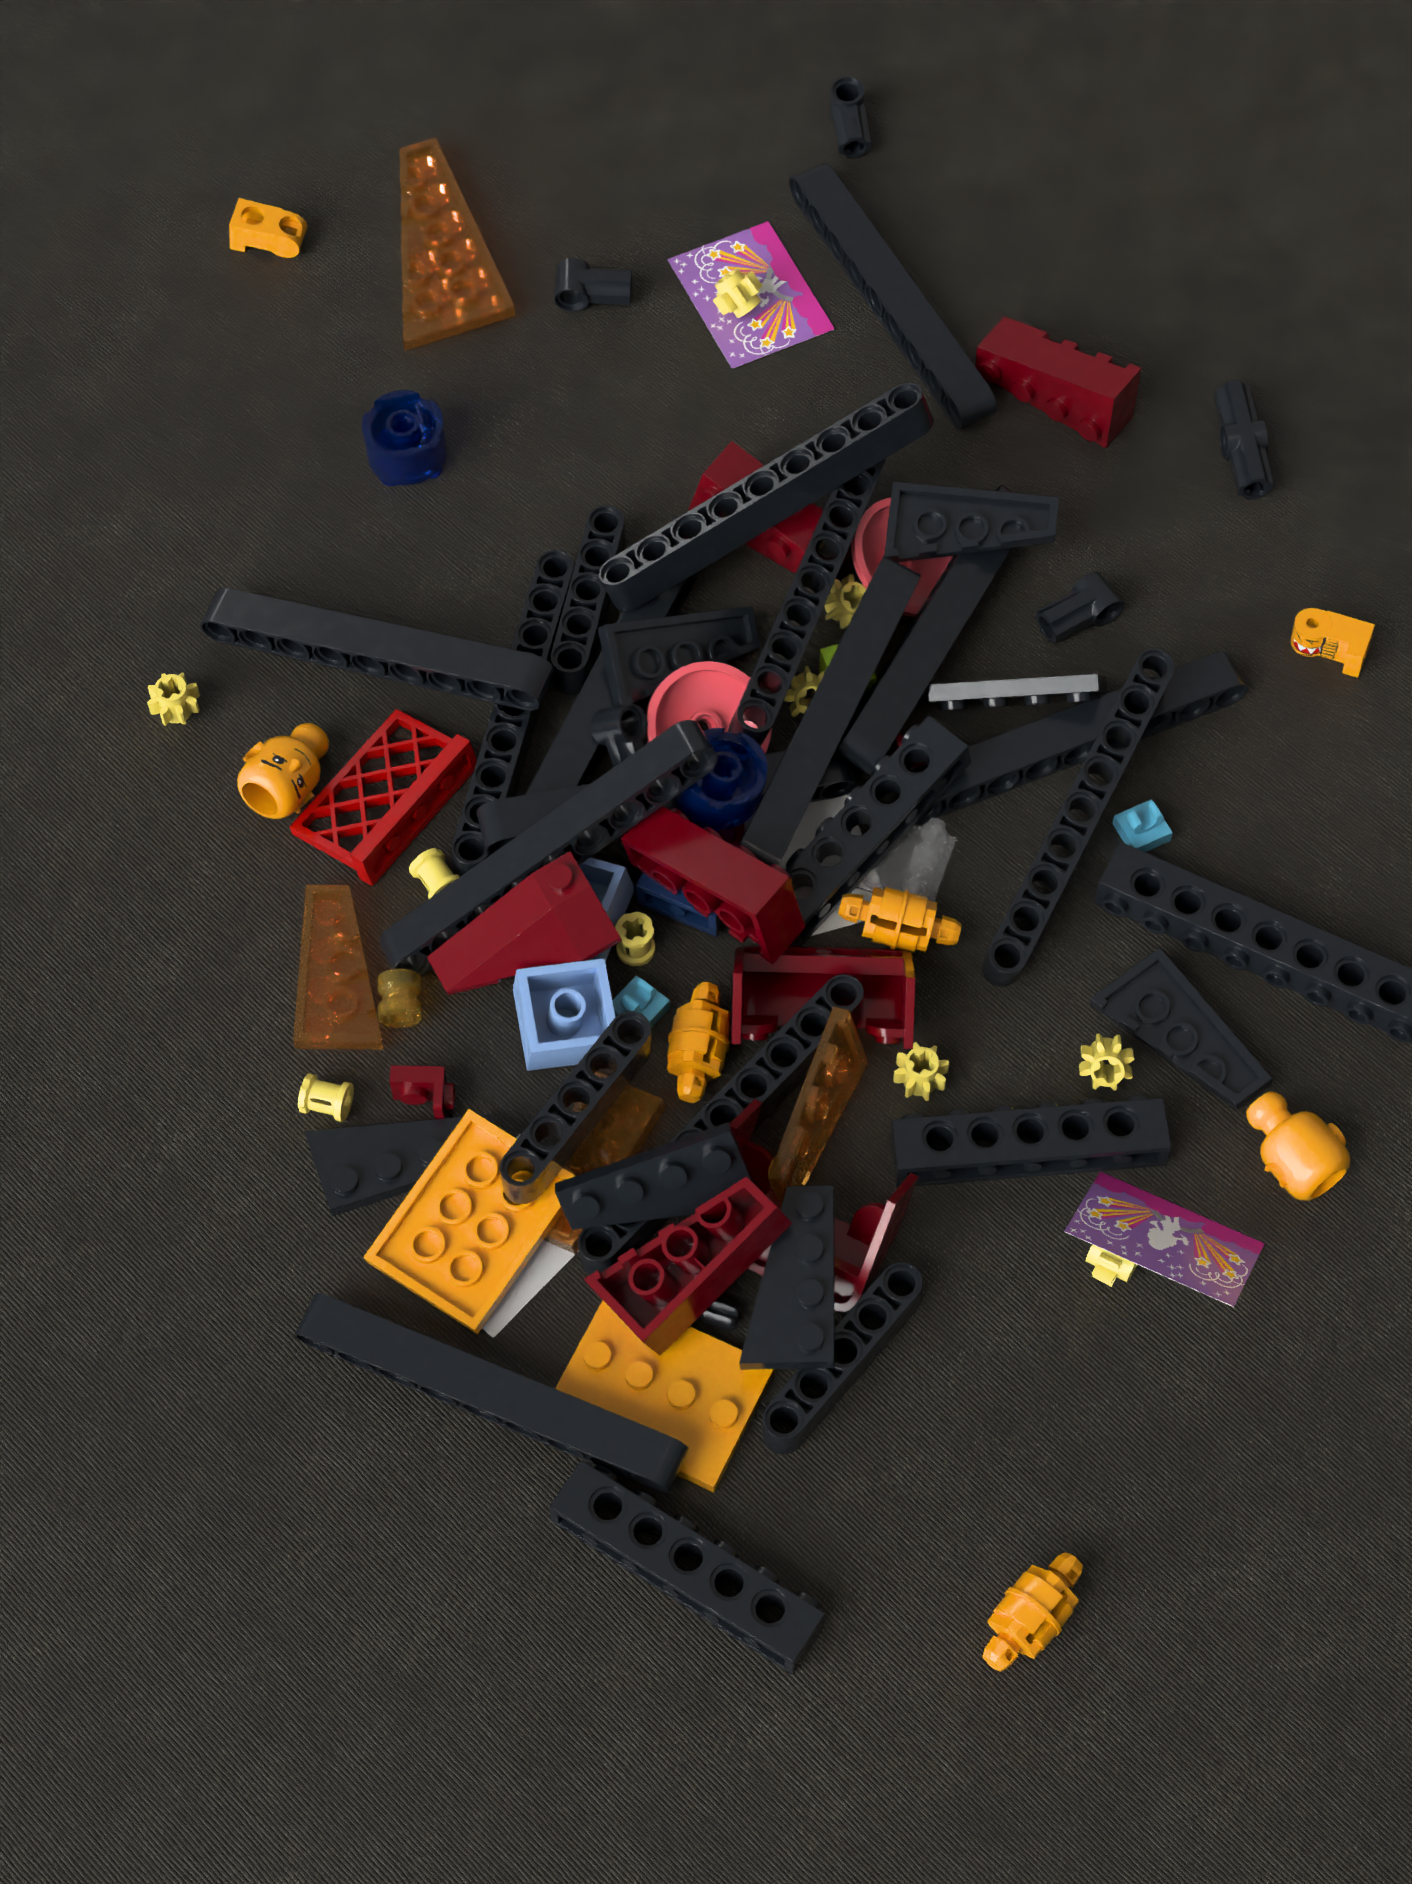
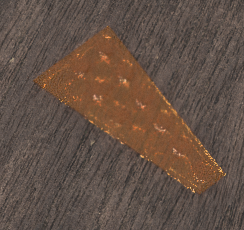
M436 137L400 148L404 351L515 316V306Z

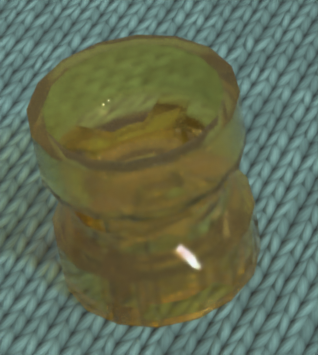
M407 969L387 970L378 976V994L382 997V1001L378 1004V1021L382 1025L392 1028H406L414 1026L422 1020V1006L417 1000V996L421 993V976L418 973Z

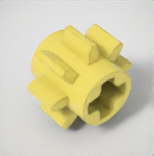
M736 268L723 276L714 285L719 293L716 294L717 297L713 299V302L723 316L728 312H733L737 318H740L761 302L757 293L760 292L759 289L763 285L753 271L742 274L739 268Z
M853 574L843 578L842 582L835 579L830 590L831 593L825 602V610L827 612L825 619L840 621L841 629L848 627L866 591L862 584L854 582Z
M805 666L803 673L797 676L794 675L791 689H788L784 701L787 702L794 701L790 706V712L793 717L797 716L800 712L805 713L812 699H804L807 690L814 689L816 691L825 671L817 676L811 673L809 666Z
M181 672L179 675H166L163 673L155 685L148 686L151 699L147 704L151 715L160 713L163 725L166 726L169 722L182 723L184 725L192 713H199L200 710L196 700L200 696L196 683L187 685L184 673Z
M1098 1033L1096 1034V1041L1090 1047L1087 1045L1081 1046V1057L1086 1061H1082L1079 1064L1080 1075L1088 1076L1091 1074L1093 1089L1096 1090L1099 1086L1111 1087L1113 1091H1116L1117 1084L1123 1078L1132 1079V1068L1128 1063L1134 1061L1133 1049L1126 1048L1122 1050L1120 1035L1117 1034L1112 1039L1103 1038ZM1108 1059L1110 1064L1105 1065L1103 1060Z
M915 1042L913 1043V1049L907 1055L898 1052L896 1064L899 1068L894 1071L893 1081L898 1084L904 1083L906 1098L913 1094L915 1096H923L925 1101H929L930 1093L935 1088L941 1091L945 1090L946 1078L943 1075L948 1072L949 1061L939 1060L937 1046L934 1045L931 1048L920 1047Z
M1093 1244L1085 1260L1095 1266L1092 1271V1277L1111 1287L1116 1278L1127 1283L1138 1265Z

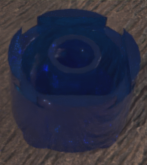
M411 390L389 392L375 400L374 407L368 414L365 412L363 416L362 431L369 466L379 476L380 481L387 486L412 485L438 477L443 471V464L447 456L443 416L439 406L431 399L429 402L420 398L419 393Z
M712 728L703 731L718 756L717 764L706 776L676 796L679 807L688 818L699 824L701 828L707 826L716 832L721 829L737 827L751 818L759 805L767 778V759L760 745L753 738L742 732H739L738 735L724 732L725 728Z

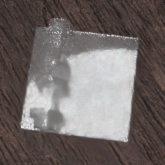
M931 818L922 827L913 825L856 888L870 893L873 892L874 887L881 889L889 887L901 891L906 889L909 890V893L928 897L929 901L934 902L957 838L947 835L945 822L937 818Z

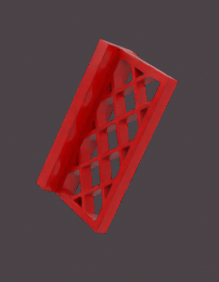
M395 709L289 826L292 835L355 869L359 879L373 886L474 772L477 759L471 742L459 734H456L452 739ZM399 726L412 732V739L391 744L389 742V737ZM437 745L443 748L436 758L421 761L420 749ZM414 750V763L392 767L391 755ZM385 757L386 769L363 773V766L369 760ZM417 774V779L409 788L395 791L394 778ZM387 780V793L366 797L364 785ZM358 786V799L336 803V796L342 789ZM390 804V809L382 818L368 821L367 808ZM360 810L362 822L339 827L338 814ZM331 816V829L317 832L308 829L315 819ZM363 834V840L352 852L341 847L340 838Z

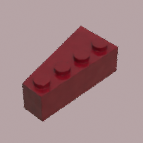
M1005 316L977 346L975 367L985 381L997 384L1012 393L1018 400L1031 404L1046 413L1052 420L1062 422L1079 432L1086 440L1094 441L1104 448L1111 444L1133 418L1141 374V367L1129 363L1125 368L1112 364V356L1098 352L1093 357L1080 352L1077 343L1067 339L1056 343L1050 340L1047 332Z
M731 441L702 474L688 511L764 465L735 442ZM811 503L746 542L745 545L795 574L822 513V509L816 504ZM851 544L836 578L852 560ZM819 555L822 559L828 560L824 556Z
M662 806L628 830L621 838L630 863L674 895L680 889L683 890V894L688 902L706 918L712 912L717 914L723 923L730 928V935L741 943H744L748 937L762 948L760 956L772 965L805 928L791 884L792 878L782 867L776 864L771 866L758 860L748 848L742 845L737 847L724 841L714 829L707 826L701 828L690 822L688 817L676 808L669 810Z
M745 1177L697 1207L695 1214L677 1225L674 1223L659 1231V1236L637 1250L634 1248L630 1249L617 1258L619 1260L617 1263L601 1273L598 1270L584 1278V1280L644 1344L661 1356L792 1222L748 1177Z

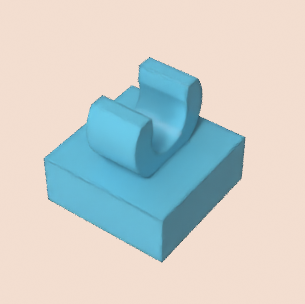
M1152 799L1118 813L1113 818L1112 824L1123 842L1143 852L1171 841L1173 832Z
M637 975L612 1000L615 1018L621 1013L636 1011L648 1019L651 1028L670 1009V1000Z

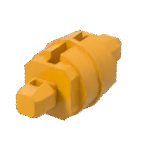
M874 887L870 901L863 900L864 895L851 893L842 895L838 915L854 923H857L858 920L865 921L862 936L871 938L872 942L891 946L890 949H895L896 947L915 952V949L926 952L930 938L936 939L938 944L954 945L958 943L962 924L956 919L942 915V919L935 918L937 902L929 901L928 897L909 893V890L906 889L901 891L885 887V889Z
M710 982L698 984L693 990L691 1002L677 1008L673 1018L672 1030L668 1034L667 1071L678 1076L677 1093L679 1099L688 1103L699 1101L705 1093L707 1082L721 1076L726 1053L729 1051L728 1039L731 1015L729 1011L720 1008L719 988Z
M1066 1552L1058 1555L1048 1566V1570L1031 1565L1013 1587H1009L1005 1591V1597L993 1610L994 1613L988 1619L989 1626L998 1635L997 1637L993 1635L984 1649L983 1659L990 1667L1000 1672L1008 1669L1018 1658L1017 1652L1035 1659L1054 1636H1058L1061 1633V1627L1072 1615L1074 1608L1079 1603V1599L1069 1589V1587H1074L1083 1570V1565L1075 1556Z

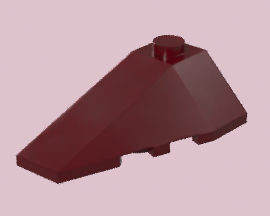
M571 851L531 873L427 956L445 991L448 995L500 983L503 978L515 976L517 969L587 961L619 943L622 939Z

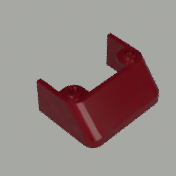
M747 945L736 948L733 970L732 1044H741V1033L742 1038L747 1040L768 1039V1033L777 1031L778 1026H784L828 980L834 976L845 974L857 978L864 990L863 1018L855 1028H866V1032L875 1036V1041L882 1044H897L902 1042L903 1038L904 1049H913L915 972L911 952L883 948L789 946L772 965L760 956L762 951L760 945ZM840 998L834 1001V1003L839 1006H847L852 1004L853 1001L848 998Z
M754 1099L730 1123V1126L755 1185L781 1210L785 1193L771 1187L776 1173L775 1161L765 1148L749 1141L763 1104ZM910 1173L887 1200L886 1205L867 1203L860 1207L855 1213L851 1225L834 1217L835 1311H849L867 1291L898 1233L919 1176ZM771 1245L747 1269L763 1276Z

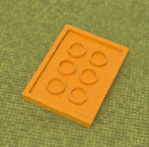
M468 1109L363 1258L367 1263L471 1331L479 1334L563 1213V1209L555 1194V1183L572 1178L575 1175L562 1168L535 1201L528 1204H518L511 1201L503 1190L500 1162L517 1139ZM519 1171L511 1178L515 1181L523 1182L531 1178L533 1174L528 1171Z
M602 1300L555 1389L681 1441L689 1447V1450L677 1476L714 1493L775 1373V1369L741 1370L739 1362L743 1350L692 1327H689L660 1356L644 1344Z

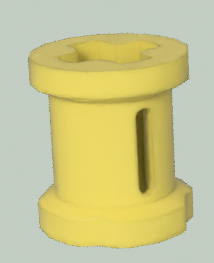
M431 848L422 852L412 861L409 867L410 874L414 878L420 879L429 891L428 899L460 877L459 875H454L444 862L445 854L441 849Z
M641 912L622 915L615 925V929L622 941L616 944L619 959L630 966L647 964L655 954L654 928L651 918Z
M308 1073L299 1091V1112L307 1114L312 1110L333 1115L336 1121L344 1122L351 1109L354 1086L350 1082H343L342 1085L321 1081L318 1080L317 1075Z

